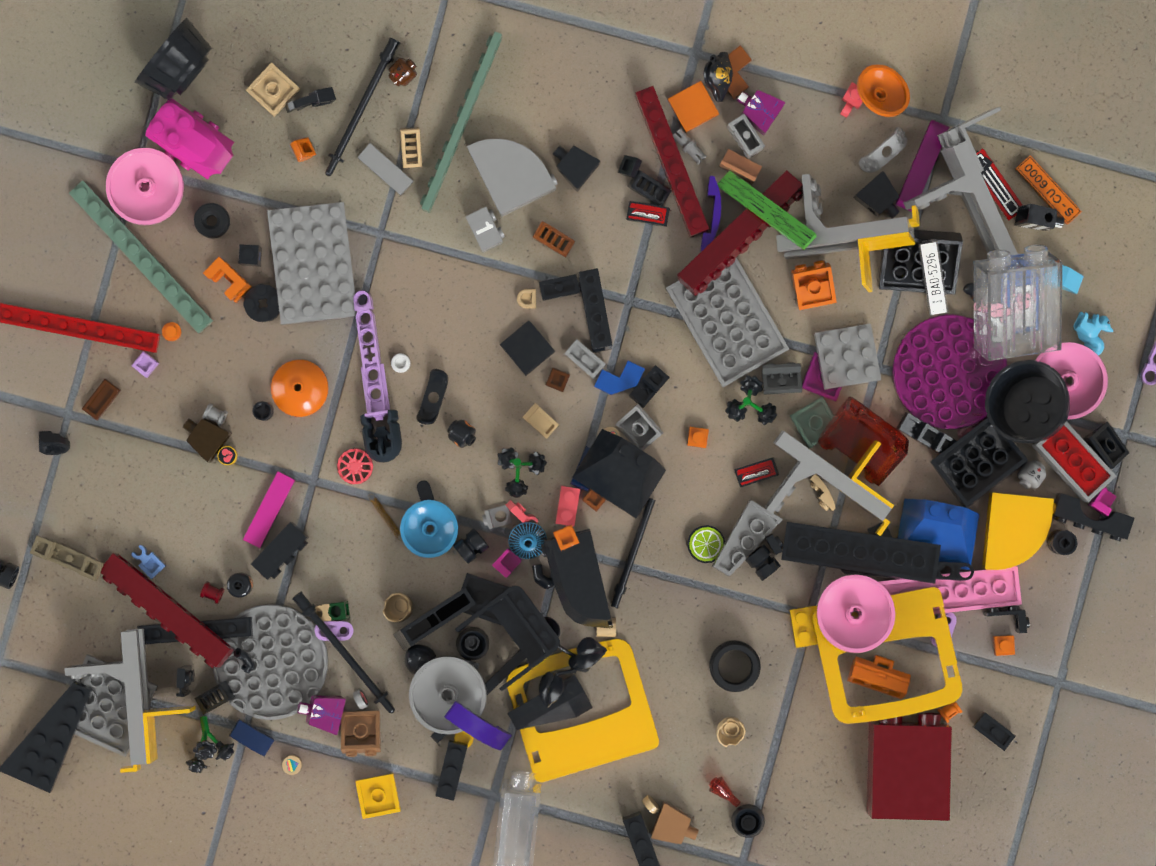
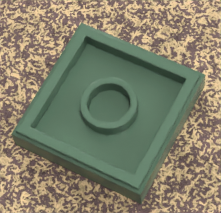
M823 396L790 415L808 449L842 430Z

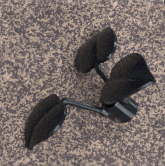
M544 617L559 637V624L551 617ZM591 637L582 639L577 646V654L559 646L558 649L571 656L568 661L571 669L558 671L555 675L552 672H547L543 675L539 683V696L545 707L549 708L551 704L560 698L564 691V681L559 675L575 674L576 671L588 672L606 653L607 649L597 640Z

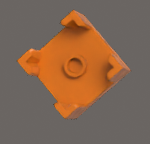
M218 257L203 272L208 279H212L214 282H218L224 275L232 284L224 294L235 303L252 288L221 257Z

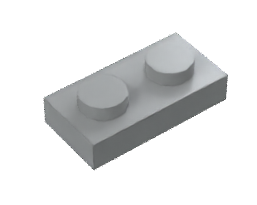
M577 339L564 353L593 379L606 365Z

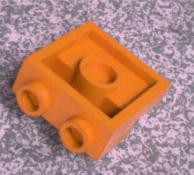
M820 260L814 262L813 266L807 267L806 264H800L795 266L794 270H791L799 310L837 303L832 269L829 263Z

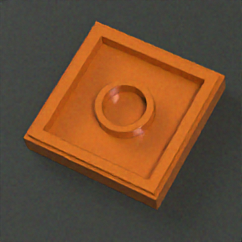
M702 81L667 99L685 133L719 115Z

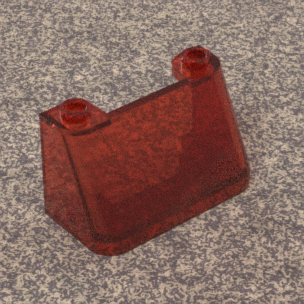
M853 397L846 399L818 438L819 445L823 449L833 450L836 448L857 464L873 441H879L881 445L864 467L865 479L877 486H880L906 457L909 447V440L903 433Z

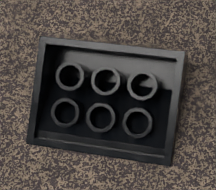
M914 230L915 245L881 249L879 289L928 293L921 245L936 242L944 294L955 295L963 246L961 233Z
M987 418L930 463L960 504L965 508H969L1021 468L1028 459L1013 441L1000 435Z

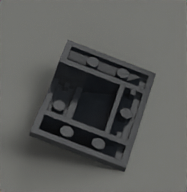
M601 429L572 478L637 519L666 469L655 458L624 438Z

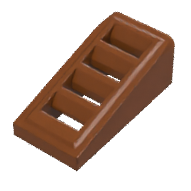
M544 221L541 222L533 235L534 240L565 258L575 243L573 239ZM546 228L548 231L542 239L540 236ZM554 233L555 235L553 236L550 243L547 242V239L549 238L550 234ZM559 236L561 237V240L559 241L557 247H555L554 243ZM566 240V241H568V243H567L566 247L564 248V250L562 251V250H560V248H561L562 244L564 243V241Z

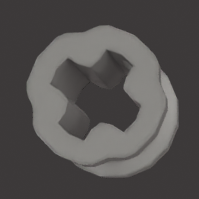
M210 403L203 414V419H209L221 427L228 411H221Z

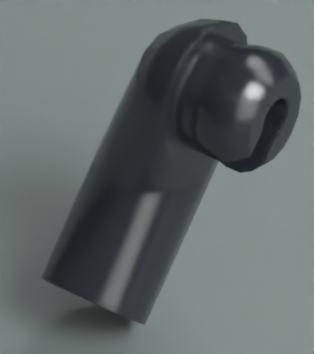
M240 648L235 649L234 656L244 662L241 669L246 673H250L252 669L254 670L255 664L249 653Z

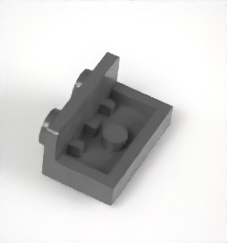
M789 362L786 364L770 363L763 365L762 382L764 395L802 393L801 363Z

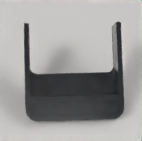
M519 586L508 588L455 628L457 632H460L482 614L491 611L528 659L529 666L499 688L501 691L540 664L560 646V639L525 591Z

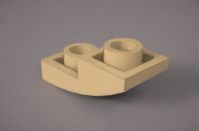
M816 474L812 475L808 479L811 481L809 485L816 492H819V490L822 492L817 497L820 500L818 504L826 511L828 509L834 511L835 504L828 488Z

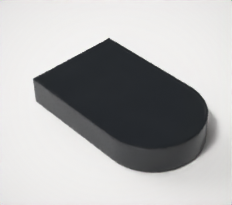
M425 480L420 481L417 484L420 500H435L429 482Z

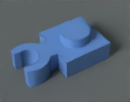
M139 545L138 547L142 550V554L139 556L132 552L131 555L133 558L142 561L138 566L150 579H153L166 565L154 552L148 555L146 547Z

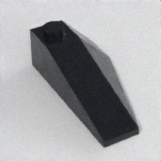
M575 674L563 680L564 691L560 698L551 704L549 708L544 706L540 696L537 695L508 712L507 714L516 730L576 718L592 709L593 707Z

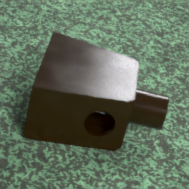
M189 418L183 425V428L191 433L186 441L208 463L212 462L218 451L232 435L231 432L205 419H201L197 424Z

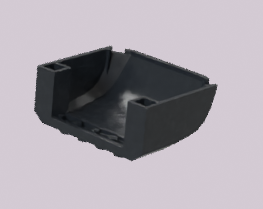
M590 529L575 532L580 543L562 551L555 537L545 539L544 544L541 545L543 557L548 559L552 580L566 615L574 622L584 626L613 628Z

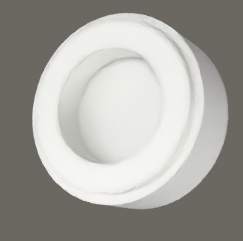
M402 353L393 356L391 360L393 370L398 373H404L410 368L411 362L408 356Z

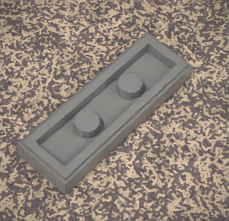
M371 143L358 156L359 160L400 196L413 183L412 179Z

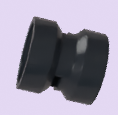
M260 401L253 406L252 412L256 419L267 421L273 417L274 408L270 403Z

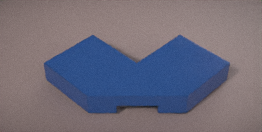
M627 361L620 378L602 369L594 387L610 395L636 387L645 369Z

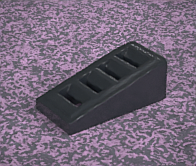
M641 170L638 171L636 178H632L628 184V188L659 206L664 205L672 191ZM640 178H642V182L640 183L639 187H637L636 185L638 181L640 180ZM648 181L650 184L648 185L646 191H644L643 188ZM656 186L654 193L650 195L652 188ZM660 190H663V193L660 196L659 200L656 199Z
M224 681L194 699L204 715L235 698V695L227 681ZM218 689H219V691L221 692V694H222V696H223V698H224L223 700H222L220 694H219L218 691H217ZM212 692H214L215 696L217 697V699H218V701H219L218 703H217L216 699L214 698ZM207 695H209L211 701L213 702V704H214L213 706L211 705L209 699L207 698ZM202 698H204V700H205V702H206V704H207V706H208L209 708H206V707H205V705H204V703H203V701H202Z

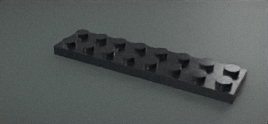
M787 522L781 560L935 584L941 545Z

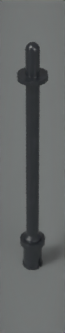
M390 37L384 51L380 52L381 61L335 153H329L328 155L332 159L325 171L326 176L330 177L333 174L338 162H344L341 156L387 64L393 63V57L401 44L399 41Z
M302 591L296 594L292 600L303 611V616L310 617L374 694L376 697L374 703L380 702L389 713H394L395 708L386 698L388 692L384 691L382 693L318 616L314 603L311 604Z

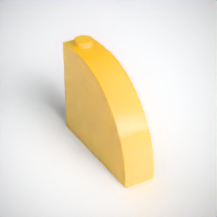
M989 493L982 569L1002 570L1012 568L1031 558L1040 549L1049 533L1052 514L1056 509L1054 499Z

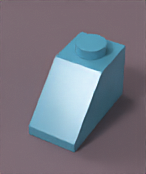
M1051 261L1046 265L1041 282L1077 294L1084 276L1067 266Z

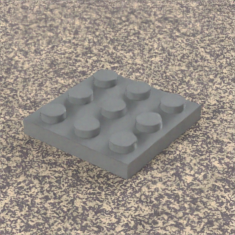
M871 323L814 333L824 390L881 380Z

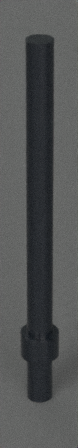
M649 498L646 503L621 578L615 586V595L611 607L618 609L622 595H625L627 590L626 584L656 501L652 498Z

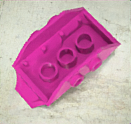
M174 99L168 100L151 120L145 136L166 150L164 154L172 160L175 157L180 160L179 165L186 170L193 169L207 180L213 174H221L234 156L231 147L235 142L219 132L218 129L220 127L211 121L206 123L202 120L204 116L196 110L192 113Z

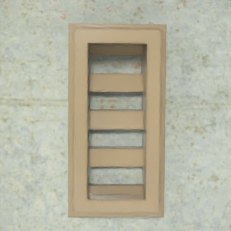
M420 127L401 128L403 168L422 167ZM416 134V137L405 138V135ZM405 142H417V145L406 146ZM406 150H417V153L406 154ZM418 157V161L407 162L406 159Z

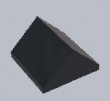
M1108 421L1083 438L1110 469L1117 466L1129 454V451Z

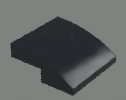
M529 320L500 344L525 376L555 352Z

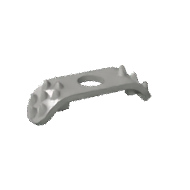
M895 128L894 133L871 153L862 157L859 160L860 168L868 173L878 171L901 152L907 145V137L902 128ZM889 146L891 153L889 156L884 157L882 150L884 147Z

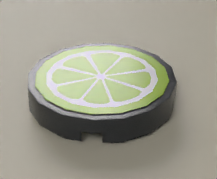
M709 525L699 526L689 535L687 542L688 551L698 562L712 563L716 560L724 546L725 538L716 527Z

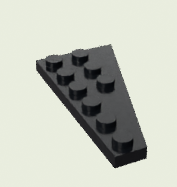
M74 681L0 766V772L51 793L93 688Z

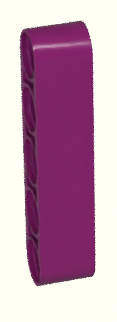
M935 120L930 121L900 191L896 206L906 210L903 203L922 194L942 147L937 135L947 131L950 128L949 126Z

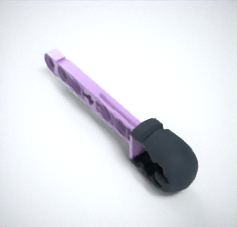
M358 291L354 295L353 301L354 309L357 311L356 323L363 366L361 367L367 410L366 414L360 416L361 424L364 426L362 428L363 441L369 457L376 462L385 463L394 460L402 448L400 424L397 423L399 417L397 410H390L384 364H381L375 315L372 312V309H374L372 296L365 291ZM364 294L367 296L368 301L366 304L360 305L358 298ZM365 313H368L370 315V321L366 324H363L361 322V316ZM367 332H371L373 335V339L369 343H366L363 339L364 334ZM374 345V348L370 347L371 353L375 354V357H372L371 361L370 359L366 358V356L369 355L370 352L368 348H365V346ZM371 370H377L378 377L376 380H370L369 372ZM378 388L381 391V396L378 399H373L371 392ZM388 415L387 422L390 432L386 430L385 426L376 427V432L373 435L374 427L371 423V418L380 421L384 420V416Z

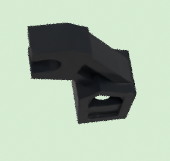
M333 87L315 90L309 93V96L287 103L285 105L287 113L296 109L297 111L302 110L310 105L312 107L332 104L336 100Z

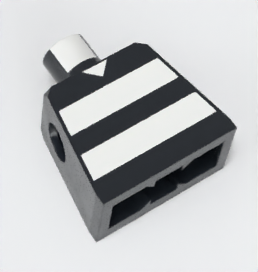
M1027 204L1018 207L1014 226L1047 231L1055 227L1062 228L1064 217L1057 216V209Z

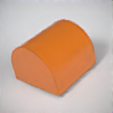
M308 137L295 140L290 144L298 162H303L316 155Z

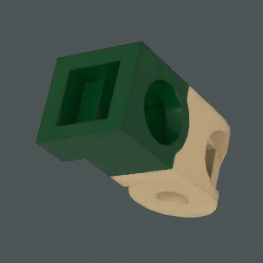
M348 601L328 603L315 607L316 613L323 621L350 618Z

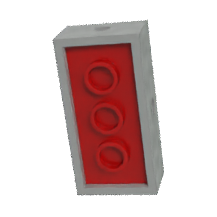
M1067 421L1054 436L1031 445L1083 502H1089L1116 477L1113 471Z

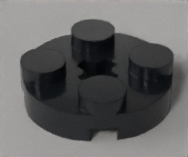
M258 284L246 293L243 306L251 319L257 322H270L279 316L278 295L274 287ZM266 298L268 306L266 308H259V300Z

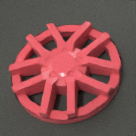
M349 449L338 459L337 470L341 479L345 482L361 484L371 476L373 461L365 451ZM355 452L354 457L352 458L348 453ZM358 452L363 454L360 460L356 459ZM345 455L350 459L348 463L343 460ZM365 456L369 462H362ZM341 462L347 465L346 467L340 469ZM363 465H370V470L363 469ZM348 469L349 473L343 476L342 471ZM361 471L368 472V475L364 479ZM359 473L360 481H356L355 474ZM352 474L353 481L346 478Z

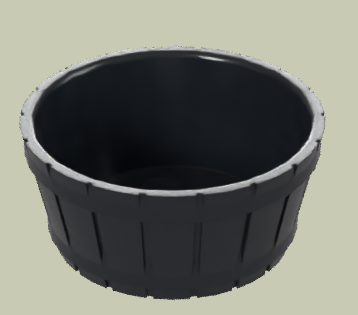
M185 18L153 55L135 80V83L170 101L177 93L182 95L209 61L207 55L212 50V47L195 28L193 23L188 18Z
M1035 360L1017 361L1004 367L992 379L985 397L987 417L993 428L1003 437L1018 443H1036L1051 438L1064 426L1070 410L1069 391L1061 375L1046 363Z

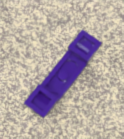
M714 176L709 177L707 197L714 198L710 233L702 234L700 252L714 240L721 218V196Z
M457 701L454 702L444 716L472 737L500 751L512 736L511 733L499 726H494Z

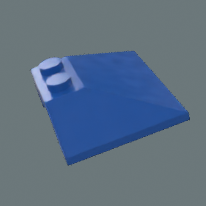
M904 499L897 538L941 545L939 562L968 563L971 565L980 514L965 507L932 500ZM966 566L961 568V569H965V570H970V569H969L968 567H966Z

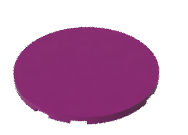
M939 315L919 323L902 339L893 361V383L901 403L913 416L932 427L959 429L971 426L987 417L985 409L987 389L995 375L1008 366L1000 342L990 341L989 335L981 334L980 322L960 315Z

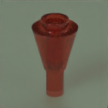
M715 777L710 782V792L728 800L735 807L739 806L741 801L732 794L723 777Z

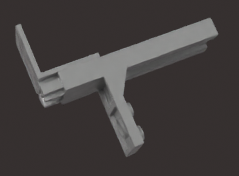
M1000 107L985 111L937 135L943 147L941 150L953 179L903 203L906 210L912 209V205H916L921 210L928 207L934 201L937 202L946 198V194L962 196L994 268L1006 267V262L1018 261L1020 258L981 174L984 169L965 128L1001 111Z

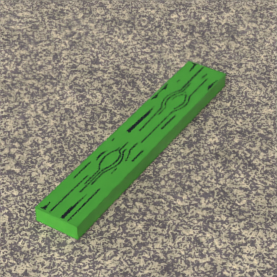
M729 170L717 183L720 189L801 249L805 250L817 237L815 232Z

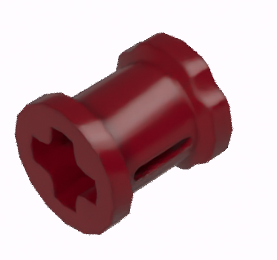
M207 581L202 588L200 597H206L215 601V604H219L225 588H217L210 585V582Z

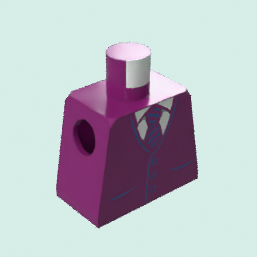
M759 90L756 91L753 97L742 92L737 99L739 103L745 106L741 115L745 114L751 125L763 136L785 105L784 101Z
M312 695L310 704L299 702L297 713L307 715V724L337 735L346 699L342 696Z

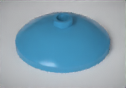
M434 500L420 501L412 505L405 512L400 525L401 538L405 546L415 555L425 558L441 556L451 549L457 539V519L452 510L441 502ZM428 525L433 526V532L427 531Z

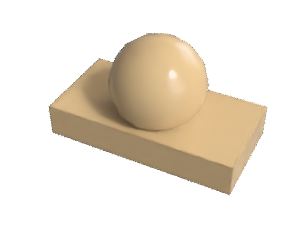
M536 403L522 417L546 439L559 426Z

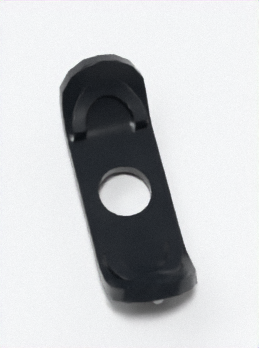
M433 369L430 372L424 398L416 416L417 421L421 424H433L438 417L448 385V375L440 369ZM432 392H436L439 395L436 403H431L428 399L429 394Z

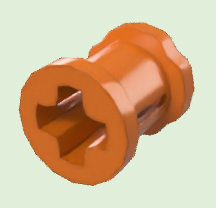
M954 702L941 709L938 708L937 712L941 714L942 719L948 724L949 720L958 713L961 714L962 710Z

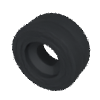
M207 203L196 211L194 225L203 236L212 239L219 238L229 229L230 217L222 206L216 203ZM211 215L217 218V223L214 226L207 224V218Z

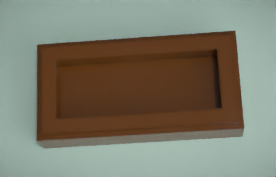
M104 379L82 407V410L98 421L121 390L107 379Z

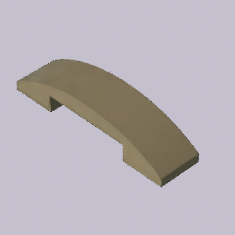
M38 535L30 551V554L52 561L94 581L98 580L104 565L103 562L89 555Z

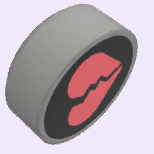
M361 689L353 693L354 700L360 709L369 706L368 700Z

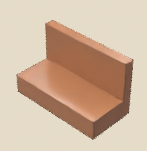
M728 149L719 166L728 172L729 170L738 177L751 184L754 183L762 166Z

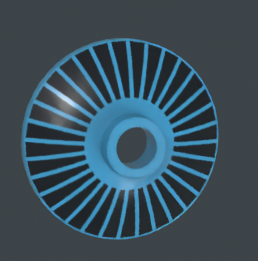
M524 522L512 529L509 535V546L516 556L523 559H532L542 553L541 545L544 544L547 536L543 528L538 524ZM530 540L532 543L531 545H525V541Z

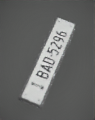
M932 239L918 242L929 316L949 313L938 240Z

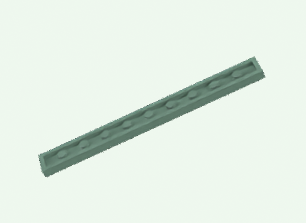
M494 32L493 36L490 35L487 40L486 46L488 49L486 54L482 53L479 64L481 66L479 71L475 70L471 81L474 82L472 88H468L465 93L464 99H466L464 107L460 106L457 117L459 119L457 124L453 123L449 134L452 135L450 141L445 142L442 149L444 155L442 159H438L435 166L437 170L435 177L431 176L427 187L430 188L428 194H424L421 199L420 205H423L422 210L425 212H431L502 41V34Z
M82 180L69 192L73 199L197 333L200 334L213 322L209 315L85 181Z

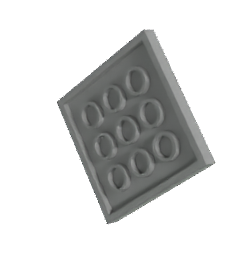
M88 654L83 664L105 663V661ZM87 674L86 677L76 679L75 681L93 689L75 734L126 757L130 747L125 683L108 674L101 677H91V674ZM148 681L149 703H151L158 685Z

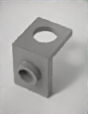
M506 505L485 510V515H482L484 525L489 526V529L512 523L510 512ZM497 511H504L506 513V519L503 522L496 520L495 514Z

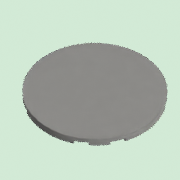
M278 604L259 605L239 613L234 618L252 617L253 636L223 638V640L234 649L240 648L249 653L255 667L250 673L244 672L241 669L244 662L236 658L233 651L221 667H213L217 685L227 681L235 695V698L231 699L229 703L240 712L254 718L276 720L296 714L299 702L310 704L311 696L319 694L327 676V647L325 641L316 637L314 632L316 625L307 616H303L301 612Z

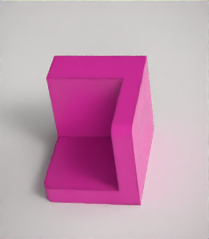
M1104 487L1091 499L1088 506L1103 516H1109L1112 511L1110 507L1116 499V495Z
M507 548L492 566L507 578L522 560Z

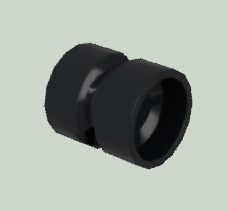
M475 528L466 534V539L461 538L453 545L467 564L477 558V553L482 554L489 548Z
M1056 530L1048 536L1047 545L1049 550L1055 554L1070 555L1076 550L1078 541L1072 532Z
M765 545L760 546L745 560L751 568L756 569L755 573L761 581L769 577L781 566L775 557H770L771 552Z
M0 559V586L11 589L17 579L19 566L12 563L5 564L4 560Z

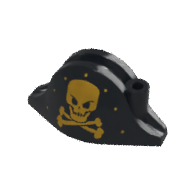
M720 52L718 56L712 55L704 68L706 86L712 92L716 102H723L733 77L728 52Z

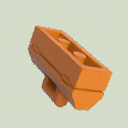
M875 655L873 662L856 656L851 665L847 681L903 699L907 694L911 675L892 669L894 661L879 655ZM878 664H881V665L887 666V669H886V668H883V667H880V666H877V665H878Z

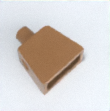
M663 801L650 836L652 839L682 844L684 837L695 840L699 829L689 826L691 822L689 815Z

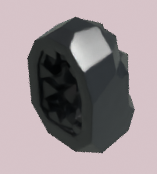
M39 431L40 453L59 455L66 453L70 449V441L67 438L51 431Z

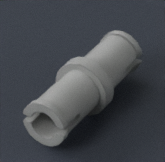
M680 128L677 130L680 136L674 133L673 137L683 147V151L687 152L697 165L702 162L700 158L704 160L707 156L696 146V142L691 140L683 129Z

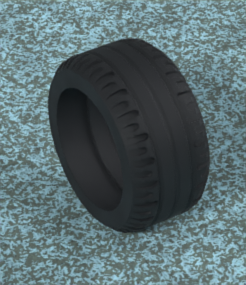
M733 640L722 643L714 650L710 658L709 670L713 680L719 687L730 692H741L749 689L757 681L760 675L761 664L758 654L751 646L742 641ZM740 650L749 657L751 671L743 681L733 683L721 676L718 667L719 661L726 652Z

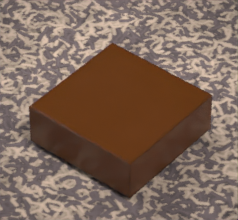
M552 368L545 385L563 392L570 374Z

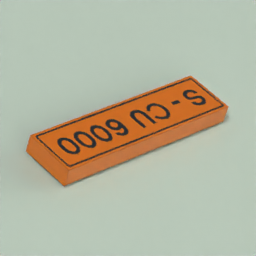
M1028 156L1015 168L1050 208L1057 209V216L1064 217L1066 225L1082 212L1031 156Z

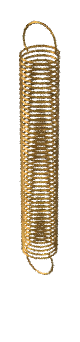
M377 497L374 498V507L376 506V509L378 507L377 512L379 511V514L381 512L380 516H382V519L384 517L385 523L387 522V526L390 527V530L392 529L393 534H395V537L397 535L398 538L401 535L400 530L396 527L393 520L391 521L385 509H382L383 506L377 500Z

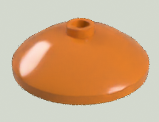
M877 64L868 66L860 73L857 80L858 94L871 111L884 117H894L900 115L908 107L910 101L909 88L898 72L888 66Z
M292 360L283 364L276 371L271 382V395L277 407L284 413L295 417H305L314 414L323 406L328 396L329 387L326 375L320 367L307 360ZM300 384L301 390L296 391L295 385Z

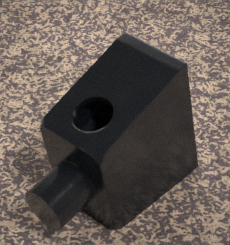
M559 146L553 153L561 161L557 165L558 171L577 192L601 163L599 159L576 146H573L569 152Z
M884 171L853 197L877 217L885 211L893 219L900 212L893 204L899 198V195Z

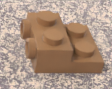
M380 711L342 713V754L346 753L347 757H356L357 753H365L366 756H376L377 752H381Z

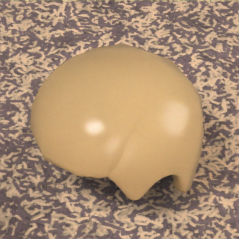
M403 593L391 594L384 601L383 614L391 622H403L412 613V601Z
M735 717L724 718L718 723L716 729L718 742L724 747L738 745L746 732L743 722Z

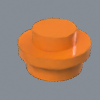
M166 323L162 328V335L168 341H176L181 336V328L177 323Z

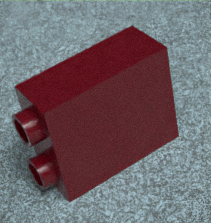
M925 712L918 713V722H902L903 716L869 722L867 814L872 819L950 821L952 727L947 723H941V714Z

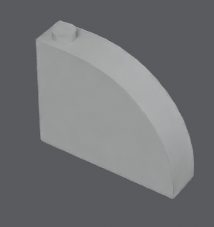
M486 139L467 146L501 217L556 191L555 185L558 183L554 175H549L542 161L525 146L505 139Z

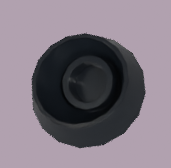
M469 627L458 635L456 647L463 658L478 660L486 655L490 642L483 630L477 627Z
M745 804L733 812L731 823L734 831L739 836L753 838L763 830L765 819L758 807Z

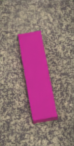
M279 471L277 472L243 538L244 541L258 548L262 547L295 479Z

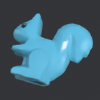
M1080 312L1073 325L1074 330L1077 332L1078 338L1085 343L1084 345L1092 349L1099 356L1104 350V342L1098 337V334L1101 330L1113 332L1110 321L1104 315L1099 318V314H1093L1091 319H1089L1088 313Z

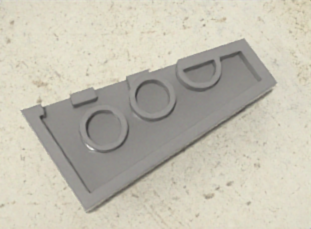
M749 500L712 567L730 576L783 519L772 514L754 501Z

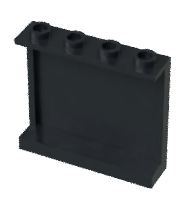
M598 268L580 271L579 283L592 352L612 350V339Z

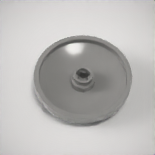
M443 656L430 660L416 672L409 689V701L413 714L424 727L439 734H456L463 730L444 717L454 702L457 701L480 717L486 705L487 690L482 675L470 662L459 657Z

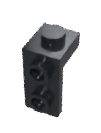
M1008 606V610H1000V607L989 608V611L984 612V616L987 617L1014 615L1016 632L1019 634L1027 633V628L1030 627L1029 617H1026L1025 610L1020 609L1019 606Z

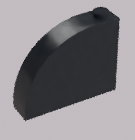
M464 588L393 635L401 648L405 650L476 603L467 589Z

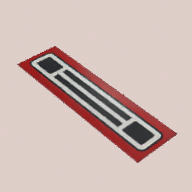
M984 149L976 153L983 168L987 164L983 160L984 157L992 161ZM992 163L983 174V178L993 200L1009 221L1016 216L1018 207L1023 205L997 167Z

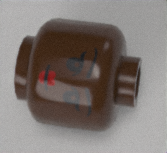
M399 58L389 68L390 74L388 76L397 86H407L417 76L415 70L417 66L410 58L408 60Z

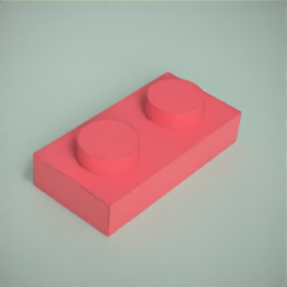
M561 486L555 524L567 526L572 524L573 527L575 526L580 494L579 488Z

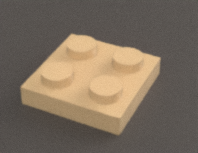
M272 62L246 89L274 117L300 90Z

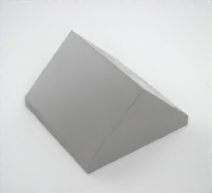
M639 404L615 424L629 441L642 451L663 434V431Z

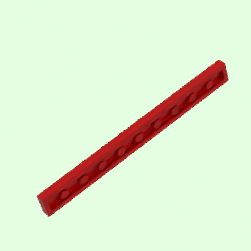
M0 303V323L157 353L161 334Z

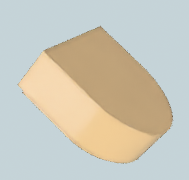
M524 289L518 293L517 302L520 307L536 309V289Z

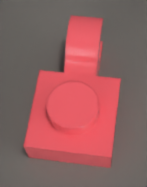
M853 82L842 98L846 105L840 115L846 118L853 107L859 109L863 102L858 94L857 85Z
M510 500L506 504V507L522 523L529 522L530 520H534L536 523L539 522L533 514L526 515L524 513L526 509L519 502L515 504Z

